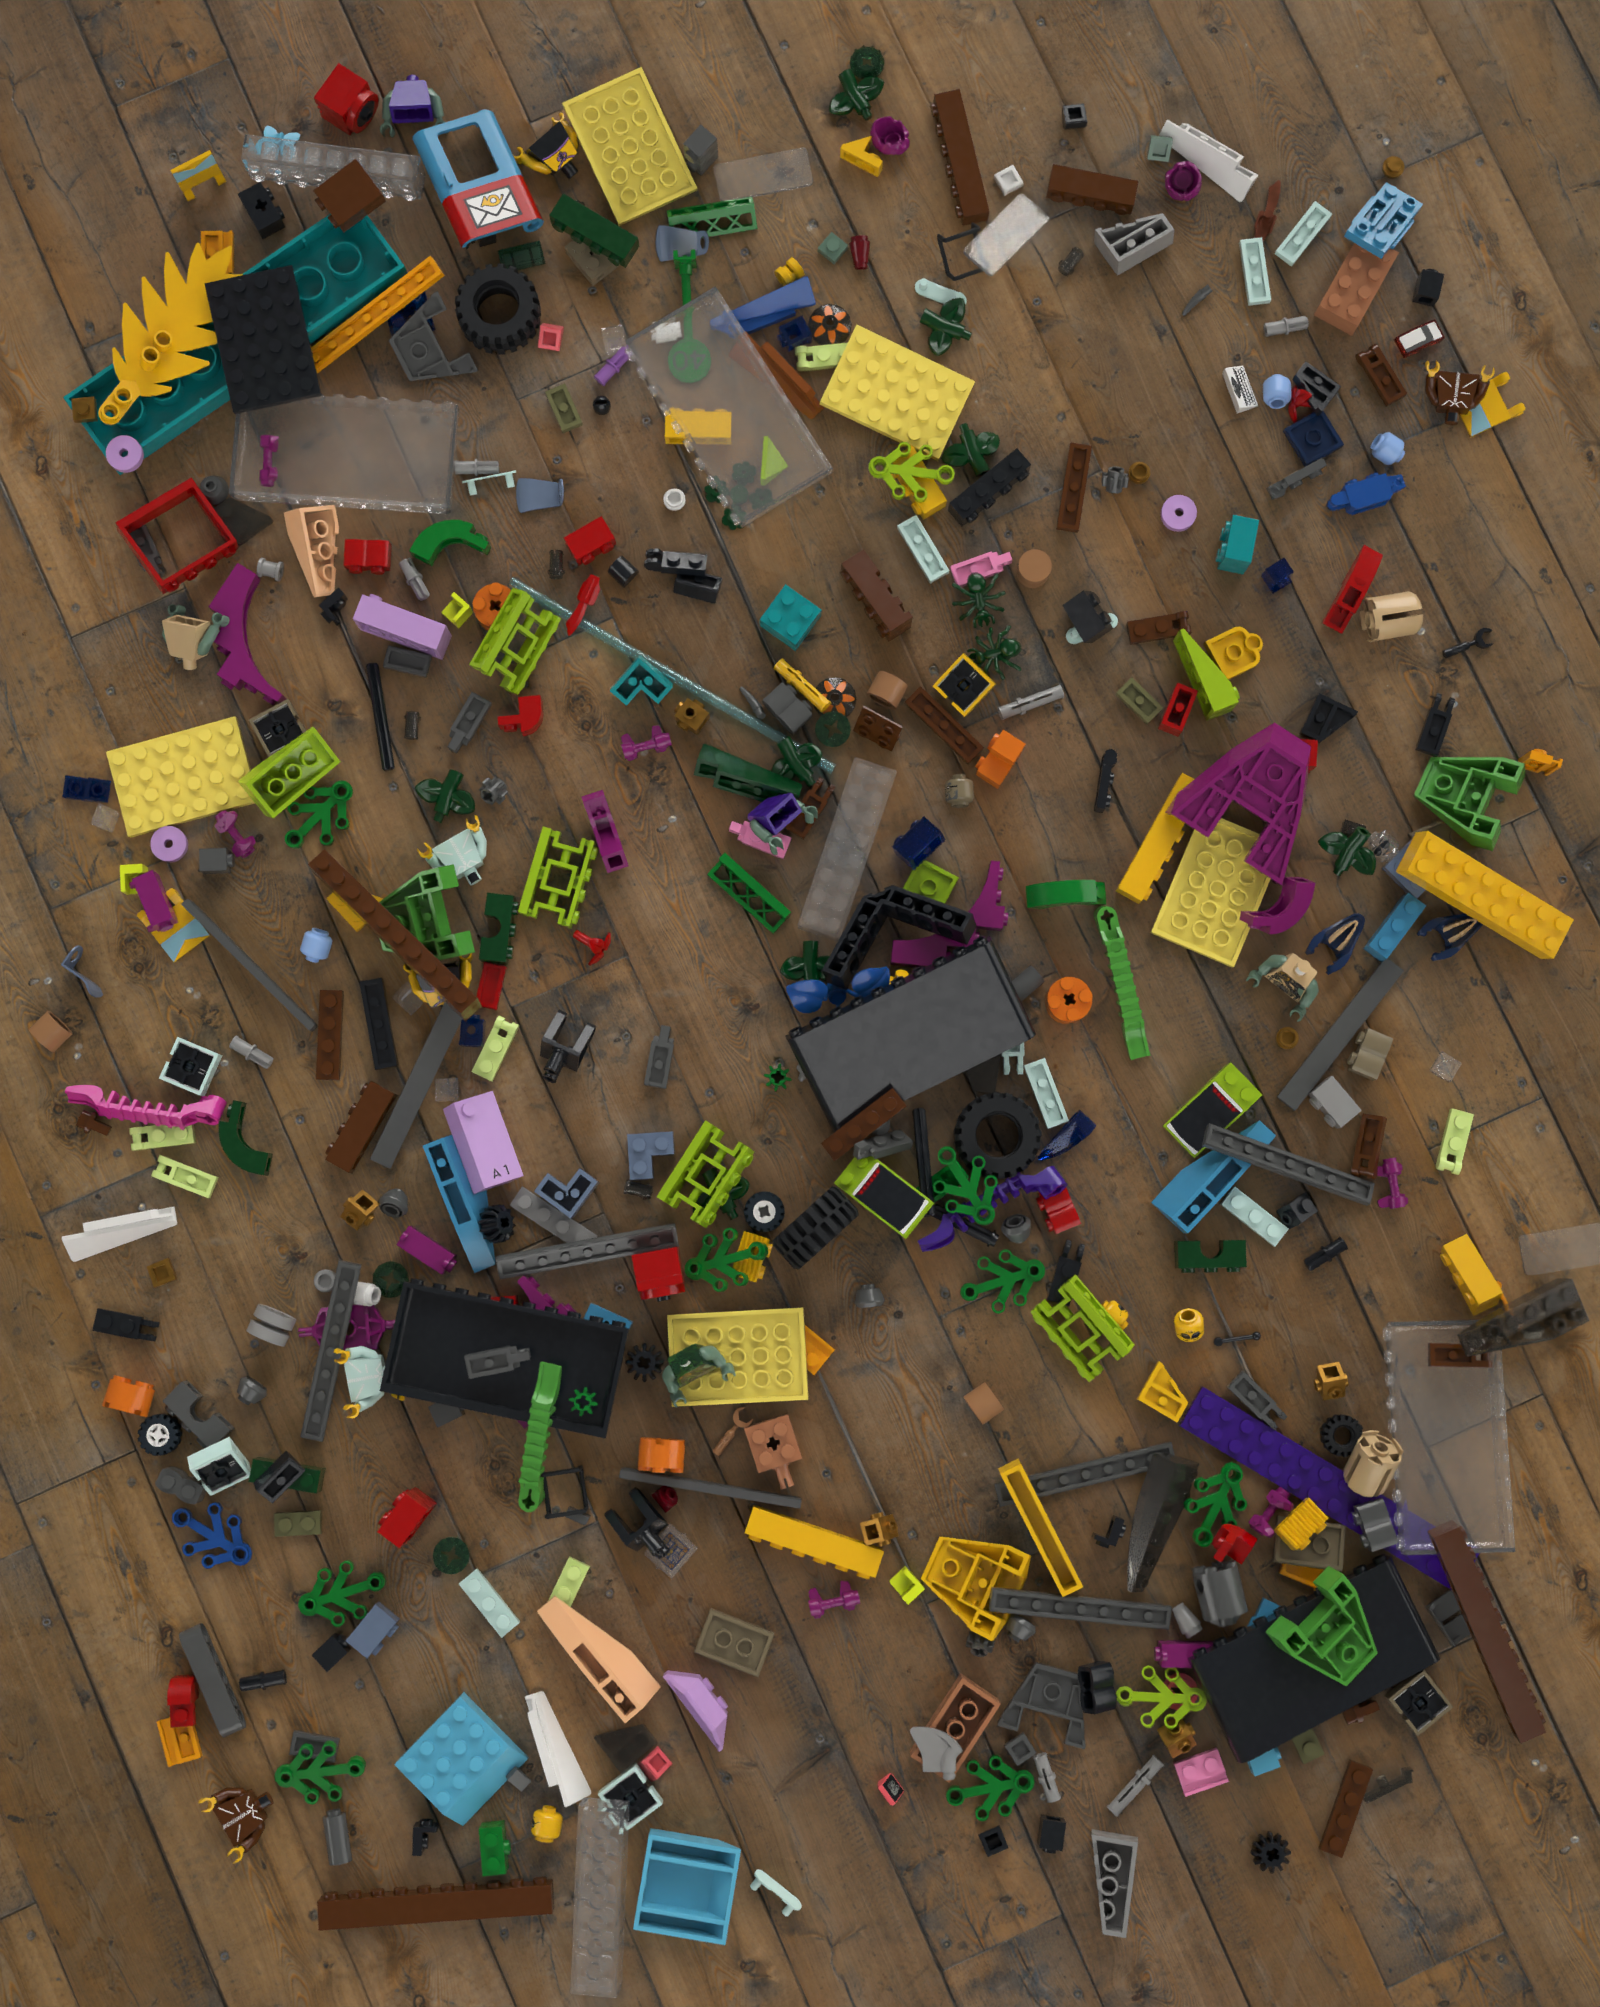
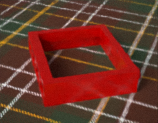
M192 477L115 522L117 531L162 594L175 591L181 583L186 580L191 581L195 579L199 572L204 569L209 570L218 563L217 561L224 557L229 558L233 556L238 549L237 540ZM193 497L226 543L165 580H162L130 533L188 498Z

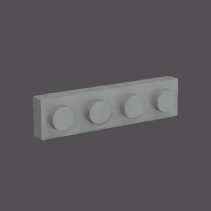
M523 1186L510 1204L511 1207L566 1243L598 1237V1235L569 1218Z

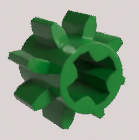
M780 1063L777 1069L769 1066L771 1073L764 1074L765 1078L770 1079L766 1086H775V1092H777L780 1086L786 1090L785 1082L792 1081L790 1077H786L790 1070L786 1069L783 1071ZM777 1072H781V1076L784 1077V1080H780L779 1084H776L775 1079L771 1078Z
M585 1387L582 1393L578 1389L574 1390L577 1396L569 1398V1401L574 1402V1407H572L571 1411L578 1409L580 1416L586 1410L589 1414H592L593 1411L590 1407L598 1405V1402L593 1401L596 1392L592 1394L587 1393L588 1387ZM583 1395L589 1401V1404L585 1405L584 1408L578 1402V1399H581Z

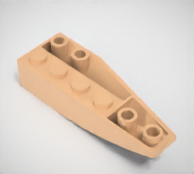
M554 1596L537 1610L540 1617L566 1652L624 1723L641 1711L661 1688L660 1684L630 1649L558 1597Z

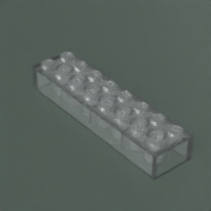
M245 134L241 160L250 178L255 181L264 182L269 180L282 185L293 183L300 187H307L308 185L318 187L354 159H357L384 197L393 198L397 196L414 201L415 199L422 200L426 174L420 156Z
M857 757L854 758L798 922V929L838 942L844 931L897 774L896 770Z
M584 1797L578 1805L570 1994L617 1998L622 1988L630 1801L601 1800L599 1798Z

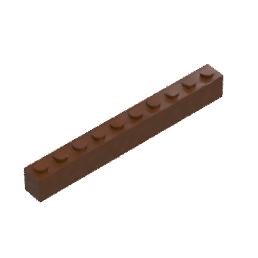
M325 849L308 864L312 872L465 1022L482 1007L479 999Z
M1451 1520L1428 1530L1427 1533L1513 1735L1522 1744L1546 1733L1543 1726L1546 1723L1545 1718L1534 1705V1703H1537L1536 1697L1532 1690H1528L1526 1683L1529 1682L1523 1669L1518 1667L1517 1663L1520 1662L1516 1651L1509 1646L1508 1642L1511 1641L1507 1630L1501 1627L1500 1621H1503L1501 1614L1497 1608H1493L1491 1603L1494 1600L1493 1595L1488 1587L1485 1588L1482 1582L1485 1580L1484 1574L1480 1567H1476L1474 1563L1476 1555L1471 1546L1466 1544L1465 1539L1468 1537L1463 1526H1458Z
M542 1876L533 1878V1881H524L523 1878L511 1879L508 1883H501L500 1880H490L486 1884L477 1885V1882L471 1881L463 1883V1886L445 1883L441 1884L438 1888H431V1885H420L417 1889L408 1890V1887L401 1886L394 1888V1891H384V1888H375L368 1893H361V1890H351L347 1894L340 1895L336 1891L326 1892L317 1902L318 1928L321 1931L552 1914L554 1910L553 1879L547 1880V1877Z

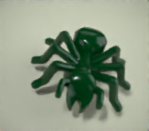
M978 572L971 573L967 578L969 591L956 583H952V587L970 597V600L952 602L953 606H965L975 603L965 614L959 617L960 621L969 617L975 609H978L973 618L974 628H976V620L980 627H983V620L986 626L990 624L989 617H991L992 623L995 624L994 616L985 610V607L987 606L1001 612L1005 610L1003 607L986 602V600L998 599L1006 594L1005 591L988 596V592L993 588L995 581L999 577L998 574L993 576L986 589V581Z
M1010 625L998 634L996 643L993 642L991 637L993 635V628H989L987 639L991 648L985 645L979 636L975 637L977 644L986 650L985 653L978 651L976 648L967 650L968 653L976 652L971 653L969 658L971 660L976 659L973 662L980 668L985 660H988L984 667V672L989 677L990 673L988 670L993 659L995 671L1000 675L1001 680H1005V676L999 668V661L1004 662L1017 671L1022 670L1018 665L1008 661L1021 652L1020 642L1008 638L1001 642L1002 637L1011 629Z

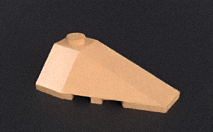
M335 505L304 507L284 512L288 536L313 597L330 596L335 591L336 568L334 567V555L337 554L338 549L335 546L336 535L339 534Z

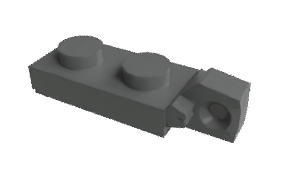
M1321 458L1269 486L1267 491L1271 499L1275 500L1283 497L1288 487L1291 490L1303 484L1302 480L1307 477L1312 480L1321 475V470L1327 466L1324 459Z
M145 524L131 532L130 535L162 578L163 575L158 566L162 564L161 556ZM137 559L139 565L143 568V570H144V572H145L146 570L144 569V567L142 566V564H141V563L139 562V560Z
M471 692L450 728L449 737L452 738L448 745L450 751L457 754L462 744L467 746L471 742L489 711L492 702Z
M661 1025L660 1036H654L651 1042L644 1081L646 1086L667 1089L674 1050V1039L669 1038L670 1026Z
M900 1129L855 1143L853 1156L858 1160L873 1156L875 1159L911 1149L913 1140Z
M505 1346L466 1354L464 1359L468 1377L472 1379L512 1371L520 1367V1362L530 1360L531 1354L529 1348L517 1350L516 1346Z

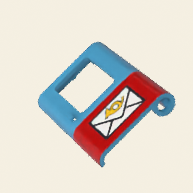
M483 109L465 117L422 129L414 134L413 142L462 248L466 247L471 241L522 226L525 232H534L541 228L544 221L497 119L491 110ZM476 125L480 129L498 168V172L465 183H459L438 136L467 126Z

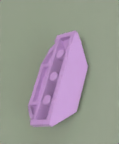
M667 1670L663 1678L720 1752L724 1744L728 1713L726 1710L728 1708L727 1703L721 1696L716 1697L712 1691L714 1687L707 1677L703 1679L700 1674Z

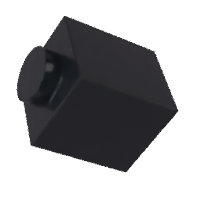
M1423 269L1417 278L1412 302L1434 307L1440 297L1444 274L1438 273L1435 269Z
M333 1634L312 1654L313 1658L326 1672L351 1650L350 1644L346 1642L347 1638L342 1634Z
M1041 1814L1037 1843L1043 1852L1055 1854L1056 1850L1063 1851L1066 1829L1064 1818Z

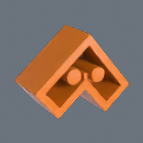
M1002 730L1000 735L995 733L987 747L990 750L987 757L982 756L975 766L978 769L976 776L998 789L1021 755L1026 744L1005 730Z

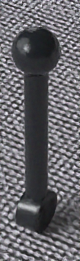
M1254 1332L1251 1335L1225 1339L1216 1337L1213 1343L1216 1346H1221L1223 1343L1249 1339L1257 1341L1261 1338V1334Z

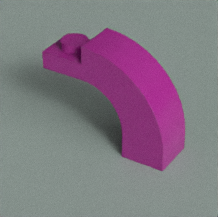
M603 790L582 796L581 798L607 873L628 867L629 865Z
M1284 877L1281 895L1271 908L1265 911H1241L1240 920L1247 923L1248 927L1259 929L1269 935L1288 930L1306 913L1313 898L1315 882L1303 877Z

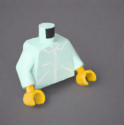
M474 815L475 824H470L466 818V830L433 849L427 843H424L427 847L426 852L421 853L417 848L418 854L425 858L432 868L454 864L457 880L465 876L470 886L482 880L476 869L484 865L483 859L486 857L487 840L482 828L479 827L480 822L476 815Z
M364 1346L347 1348L345 1351L336 1348L334 1353H341V1357L334 1361L344 1364L351 1403L355 1402L354 1405H345L343 1410L351 1408L352 1414L346 1418H356L359 1412L373 1406L385 1394V1392L380 1391L385 1368L383 1355L377 1354L375 1350Z

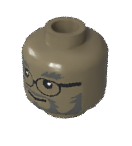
M964 774L952 775V779L945 783L946 802L950 803L951 807L954 808L968 807L969 803L974 800L973 781L967 779Z

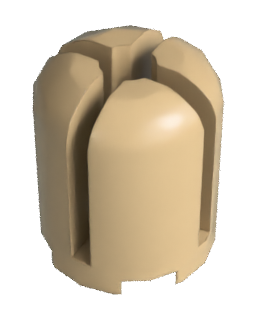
M1412 592L1368 597L1362 600L1366 602L1364 610L1360 611L1362 630H1367L1371 638L1367 640L1369 642L1414 635L1421 629L1423 614L1382 620V615L1422 609L1421 601Z
M1376 1430L1362 1433L1343 1472L1344 1480L1348 1487L1363 1497H1377L1386 1491L1401 1462L1403 1454L1401 1445L1394 1438L1389 1440L1384 1436L1378 1435L1379 1431Z

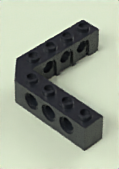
M894 885L884 888L885 891L874 895L870 893L862 897L824 965L822 972L827 983L847 990L887 917L967 945L977 927L973 913Z

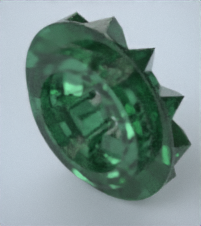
M863 45L861 48L855 49L850 57V68L853 74L860 79L869 76L878 77L884 68V57L880 50H876L873 45L871 47ZM863 58L866 60L872 58L871 65H863Z
M831 711L823 714L818 719L815 732L821 743L829 747H837L847 741L850 736L851 726L845 715ZM838 720L837 729L842 734L834 733L828 738L829 730L824 725L832 726Z
M385 1262L379 1265L373 1273L372 1284L380 1288L383 1297L394 1298L401 1295L403 1282H409L407 1270L397 1262ZM392 1270H394L393 1278L400 1282L391 1283L388 1287L387 1281L381 1277L389 1276Z
M458 1537L444 1538L434 1548V1564L445 1574L459 1573L469 1562L470 1551L466 1543ZM455 1546V1555L459 1558H454L448 1565V1556L443 1552H450Z

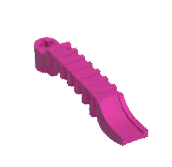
M95 1085L68 1086L65 1089L68 1103L88 1105L97 1112L98 1116H106L107 1119L118 1118L120 1121L124 1119L131 1120L133 1123L139 1121L146 1125L153 1123L159 1127L160 1125H167L168 1128L174 1126L179 1127L181 1130L197 1122L217 1125L227 1105L223 1098L209 1095L201 1096L200 1101L197 1103L184 1104L180 1112H178V1108L174 1104H171L168 1111H166V1107L159 1102L156 1109L148 1101L141 1108V1103L136 1099L133 1100L130 1106V1100L126 1096H122L119 1102L120 1096L116 1091H111L106 1102L103 1098L102 1089Z

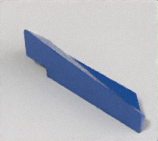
M808 276L710 320V329L727 334L729 338L736 340L745 331L751 334L796 316V309L816 305Z

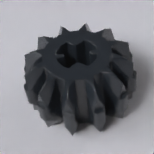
M492 1205L480 1213L481 1220L478 1223L481 1225V1229L479 1232L484 1233L483 1239H487L490 1243L495 1244L506 1242L514 1235L513 1228L516 1225L513 1223V1219L515 1216L510 1215L511 1209L505 1208L504 1205Z
M647 1343L642 1344V1351L635 1345L634 1350L637 1354L630 1351L627 1353L629 1357L633 1358V1360L625 1361L626 1365L633 1364V1367L628 1369L627 1372L630 1374L635 1370L637 1372L634 1375L635 1380L639 1378L640 1374H642L643 1382L647 1381V1374L654 1380L656 1376L652 1370L657 1373L662 1372V1369L656 1366V1364H664V1360H656V1357H659L662 1352L658 1351L656 1354H653L655 1345H652L649 1351H647ZM641 1356L645 1359H650L651 1362L648 1363L650 1365L649 1368L645 1366L640 1367L639 1362L641 1360L639 1358Z
M1268 1831L1266 1838L1259 1834L1258 1837L1261 1841H1253L1252 1844L1256 1849L1250 1851L1252 1856H1256L1253 1859L1254 1864H1260L1261 1871H1265L1268 1868L1270 1873H1274L1275 1867L1283 1871L1281 1863L1289 1864V1860L1285 1856L1291 1854V1851L1286 1848L1288 1842L1281 1840L1282 1836L1279 1833L1273 1837L1272 1832ZM1268 1850H1270V1851L1274 1850V1851H1275L1274 1854H1269V1855H1268L1266 1852H1267Z

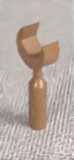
M739 1407L734 1411L733 1421L735 1425L732 1429L727 1430L720 1442L712 1450L716 1455L720 1456L728 1443L735 1436V1431L738 1427H747L752 1423L753 1419L747 1423L739 1419V1411L745 1407Z

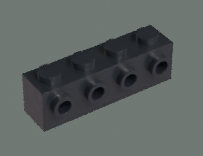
M1016 448L949 503L948 512L961 527L966 523H972L978 518L979 513L983 509L988 510L995 504L999 496H1005L1012 490V486L1018 481L1022 482L1029 476L1030 462Z

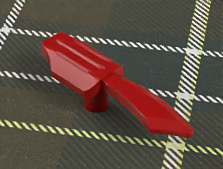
M590 574L587 580L583 582L577 595V599L580 602L566 622L568 636H571L581 623L587 606L595 604L600 593L599 577Z

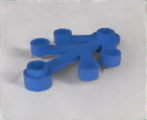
M213 1502L207 1508V1512L212 1519L214 1531L194 1519L191 1511L187 1508L177 1509L173 1513L172 1522L177 1527L187 1525L209 1539L197 1543L192 1541L185 1543L182 1547L183 1554L192 1556L196 1552L221 1547L227 1552L216 1556L214 1554L205 1555L201 1561L203 1567L209 1569L216 1564L228 1561L238 1566L245 1565L252 1558V1549L242 1539L240 1530L242 1518L237 1514L227 1518L226 1523L231 1528L232 1543L225 1538L221 1519L223 1507L219 1502ZM213 1505H216L219 1508V1511L216 1514L213 1513L211 1510ZM181 1513L187 1515L186 1521L180 1519ZM232 1517H235L238 1520V1524L236 1526L231 1524ZM187 1545L193 1546L194 1550L192 1553L187 1551ZM239 1549L245 1553L243 1558L237 1555ZM207 1557L212 1558V1565L206 1563Z

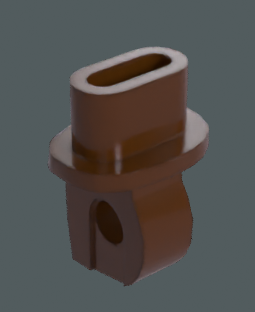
M83 1110L76 1124L77 1127L84 1129L86 1134L94 1130L108 1136L112 1126L97 1120L98 1114L95 1111L90 1113Z
M1370 1699L1342 1712L1347 1725L1355 1722L1361 1724L1364 1721L1363 1716L1380 1710L1376 1700Z

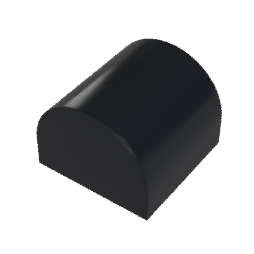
M1084 103L1062 107L1064 130L1087 127Z
M623 556L617 558L608 569V574L623 588L639 573V570Z
M1000 1825L978 1834L987 1857L1009 1848Z

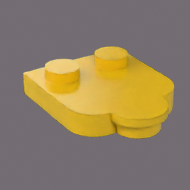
M1234 627L1205 641L1203 645L1212 661L1230 680L1253 669L1259 663V652L1262 650L1263 642L1259 635L1248 633L1243 627Z

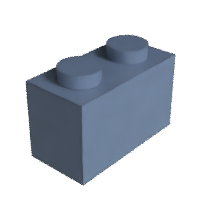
M378 1601L347 1638L346 1642L366 1659L371 1654L376 1656L384 1646L381 1642L386 1635L390 1638L399 1628L396 1623L400 1618Z

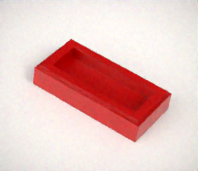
M484 962L476 996L483 1008L498 1009L507 970L506 966Z

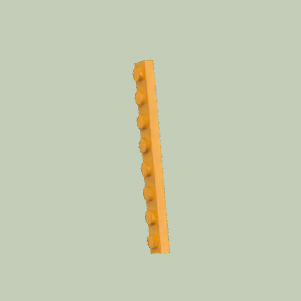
M431 256L426 258L312 346L311 349L317 374L443 278L445 275L434 258Z

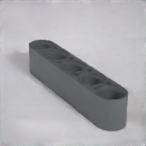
M200 1623L180 1632L179 1639L220 1735L225 1738L246 1728L244 1715L206 1627Z

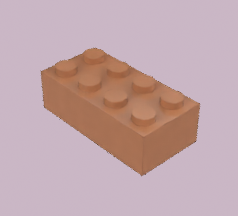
M1354 243L1314 316L1352 336L1399 252L1389 249L1384 257L1380 259Z
M961 1673L925 1726L944 1731L952 1736L962 1747L963 1752L956 1758L955 1774L1001 1705L998 1698ZM914 1743L910 1749V1755L923 1765L921 1752L917 1744ZM934 1772L943 1778V1772Z

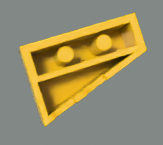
M1468 1234L1443 1245L1440 1254L1441 1260L1451 1271L1453 1280L1459 1287L1472 1315L1476 1316L1497 1305L1503 1291Z

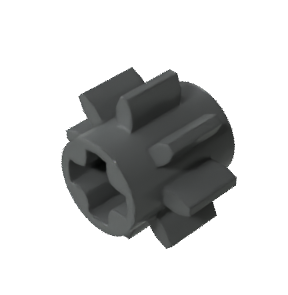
M1112 466L1108 468V473L1102 472L1101 483L1102 486L1106 487L1107 492L1116 494L1122 492V487L1128 488L1129 477L1128 473H1124L1125 470L1123 468Z
M487 777L482 782L483 786L479 788V791H481V798L486 803L493 805L497 802L501 804L506 799L505 795L508 791L503 780L497 777L491 780Z
M969 1631L966 1647L971 1648L970 1652L974 1656L984 1657L988 1652L992 1653L995 1639L990 1641L975 1632Z

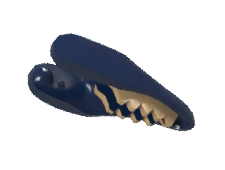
M1359 913L1352 914L1322 930L1313 937L1305 954H1313L1319 943L1327 945L1336 955V961L1332 965L1327 966L1326 973L1329 975L1345 966L1364 927V916Z
M1465 913L1444 916L1427 922L1417 932V935L1424 937L1432 929L1441 934L1445 943V950H1441V953L1435 952L1432 954L1430 959L1436 961L1452 957L1483 924Z

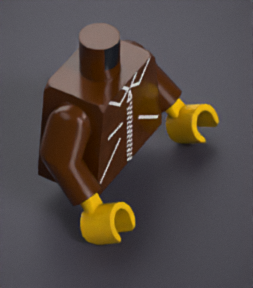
M1437 360L1434 369H1429V361L1425 363V368L1428 371L1425 393L1430 403L1436 407V412L1446 413L1445 424L1457 425L1460 414L1467 415L1469 410L1475 409L1486 395L1490 384L1489 379L1495 374L1494 367L1492 373L1486 375L1484 373L1486 365H1484L1481 369L1482 378H1480L1478 374L1439 371L1440 364Z
M227 1787L213 1794L211 1798H201L198 1804L204 1801L208 1802L207 1809L201 1812H210L213 1809L233 1846L238 1845V1848H233L227 1853V1857L232 1852L238 1854V1859L233 1864L239 1862L243 1857V1853H247L259 1841L265 1829L264 1821L268 1818L264 1809L274 1803L269 1792H265L257 1797L252 1789L246 1791L243 1787Z

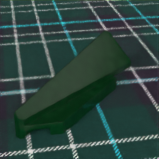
M707 744L702 745L694 771L695 776L715 779L713 784L715 788L760 802L767 798L792 793L797 799L802 789V784Z

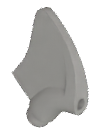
M912 1727L910 1733L921 1752L923 1772H943L944 1780H954L956 1777V1758L963 1752L959 1743L944 1731L931 1727Z

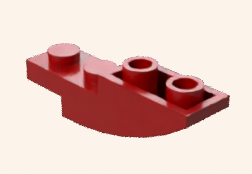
M1366 545L1362 546L1321 624L1340 634L1344 632L1373 581L1381 563L1382 554Z

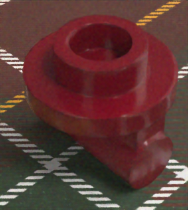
M662 1486L652 1494V1497L665 1513L678 1502L677 1493L670 1486Z

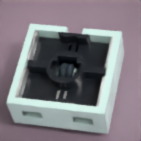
M177 1037L170 1052L173 1056L170 1062L166 1061L159 1079L197 1095L205 1096L223 1055Z
M230 1437L187 1457L190 1471L198 1481L201 1480L202 1486L210 1496L250 1476L251 1467L249 1461Z
M637 1762L598 1792V1796L624 1832L660 1807L664 1801L653 1785L650 1787L647 1785V1776Z

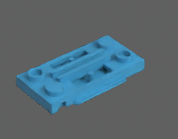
M1386 182L1352 220L1351 226L1344 237L1382 259L1389 249L1396 247L1414 224L1413 219L1423 204Z

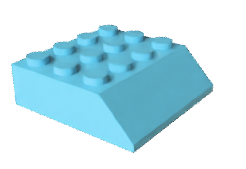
M463 1692L394 1765L443 1815L464 1826L507 1781L506 1775L515 1766L520 1768L529 1757Z
M650 1828L633 1930L726 1945L741 1849L719 1839Z

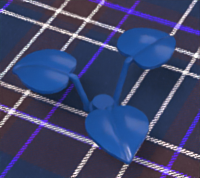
M887 966L861 970L853 977L852 988L854 991L850 989L845 990L829 983L825 985L819 980L795 982L786 986V991L796 1010L802 1013H812L819 1010L822 1006V1001H827V999L832 1004H835L836 1007H839L846 999V992L854 997H865L879 986H883V988L888 986L890 983V973Z

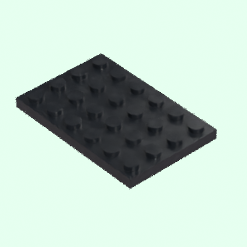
M292 265L204 283L234 414L322 396Z

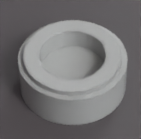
M328 1269L319 1271L314 1277L315 1287L321 1292L332 1291L336 1274Z

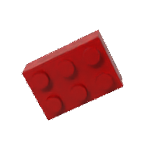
M417 1487L411 1490L407 1489L402 1494L400 1493L392 1503L395 1508L389 1510L388 1513L386 1512L378 1522L381 1527L377 1532L400 1549L411 1540L437 1502Z

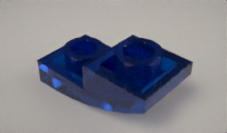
M65 775L62 798L108 803L111 781Z

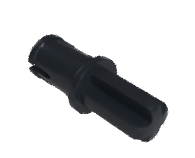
M1339 1237L1327 1246H1321L1319 1251L1304 1259V1264L1309 1271H1312L1327 1261L1331 1262L1333 1257L1348 1250V1246Z
M285 1669L269 1673L261 1671L258 1675L241 1677L239 1679L241 1691L260 1688L266 1690L267 1687L286 1685L287 1683Z

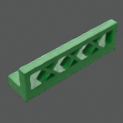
M752 196L666 210L669 226L671 227L677 224H684L688 227V230L699 231L694 227L698 221L705 220L710 224L706 230L708 237L758 229ZM751 213V224L743 225L737 220L742 214ZM720 217H727L731 220L728 227L721 228L716 225Z
M725 852L719 858V862L707 874L772 934L791 916L789 909ZM723 865L729 871L730 880H720L714 874ZM732 874H733L737 879L732 880ZM724 883H730V888H728ZM732 883H743L746 886V895H736L733 892ZM759 897L762 900L763 909L753 910L749 906V898ZM741 898H746L747 904ZM765 904L771 909H765ZM775 912L781 919L772 927L766 922L765 913ZM757 913H763V918Z

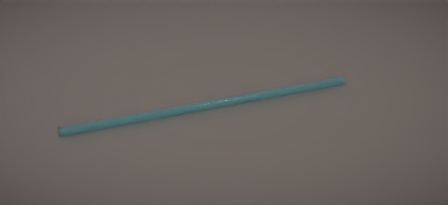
M515 577L510 579L508 587L527 592L534 599V602L566 621L573 614V611ZM583 618L578 628L633 660L641 655L671 682L774 742L778 743L787 737L587 619ZM792 739L796 749L798 750V747H800L802 744ZM822 757L820 763L816 766L832 774L836 764Z

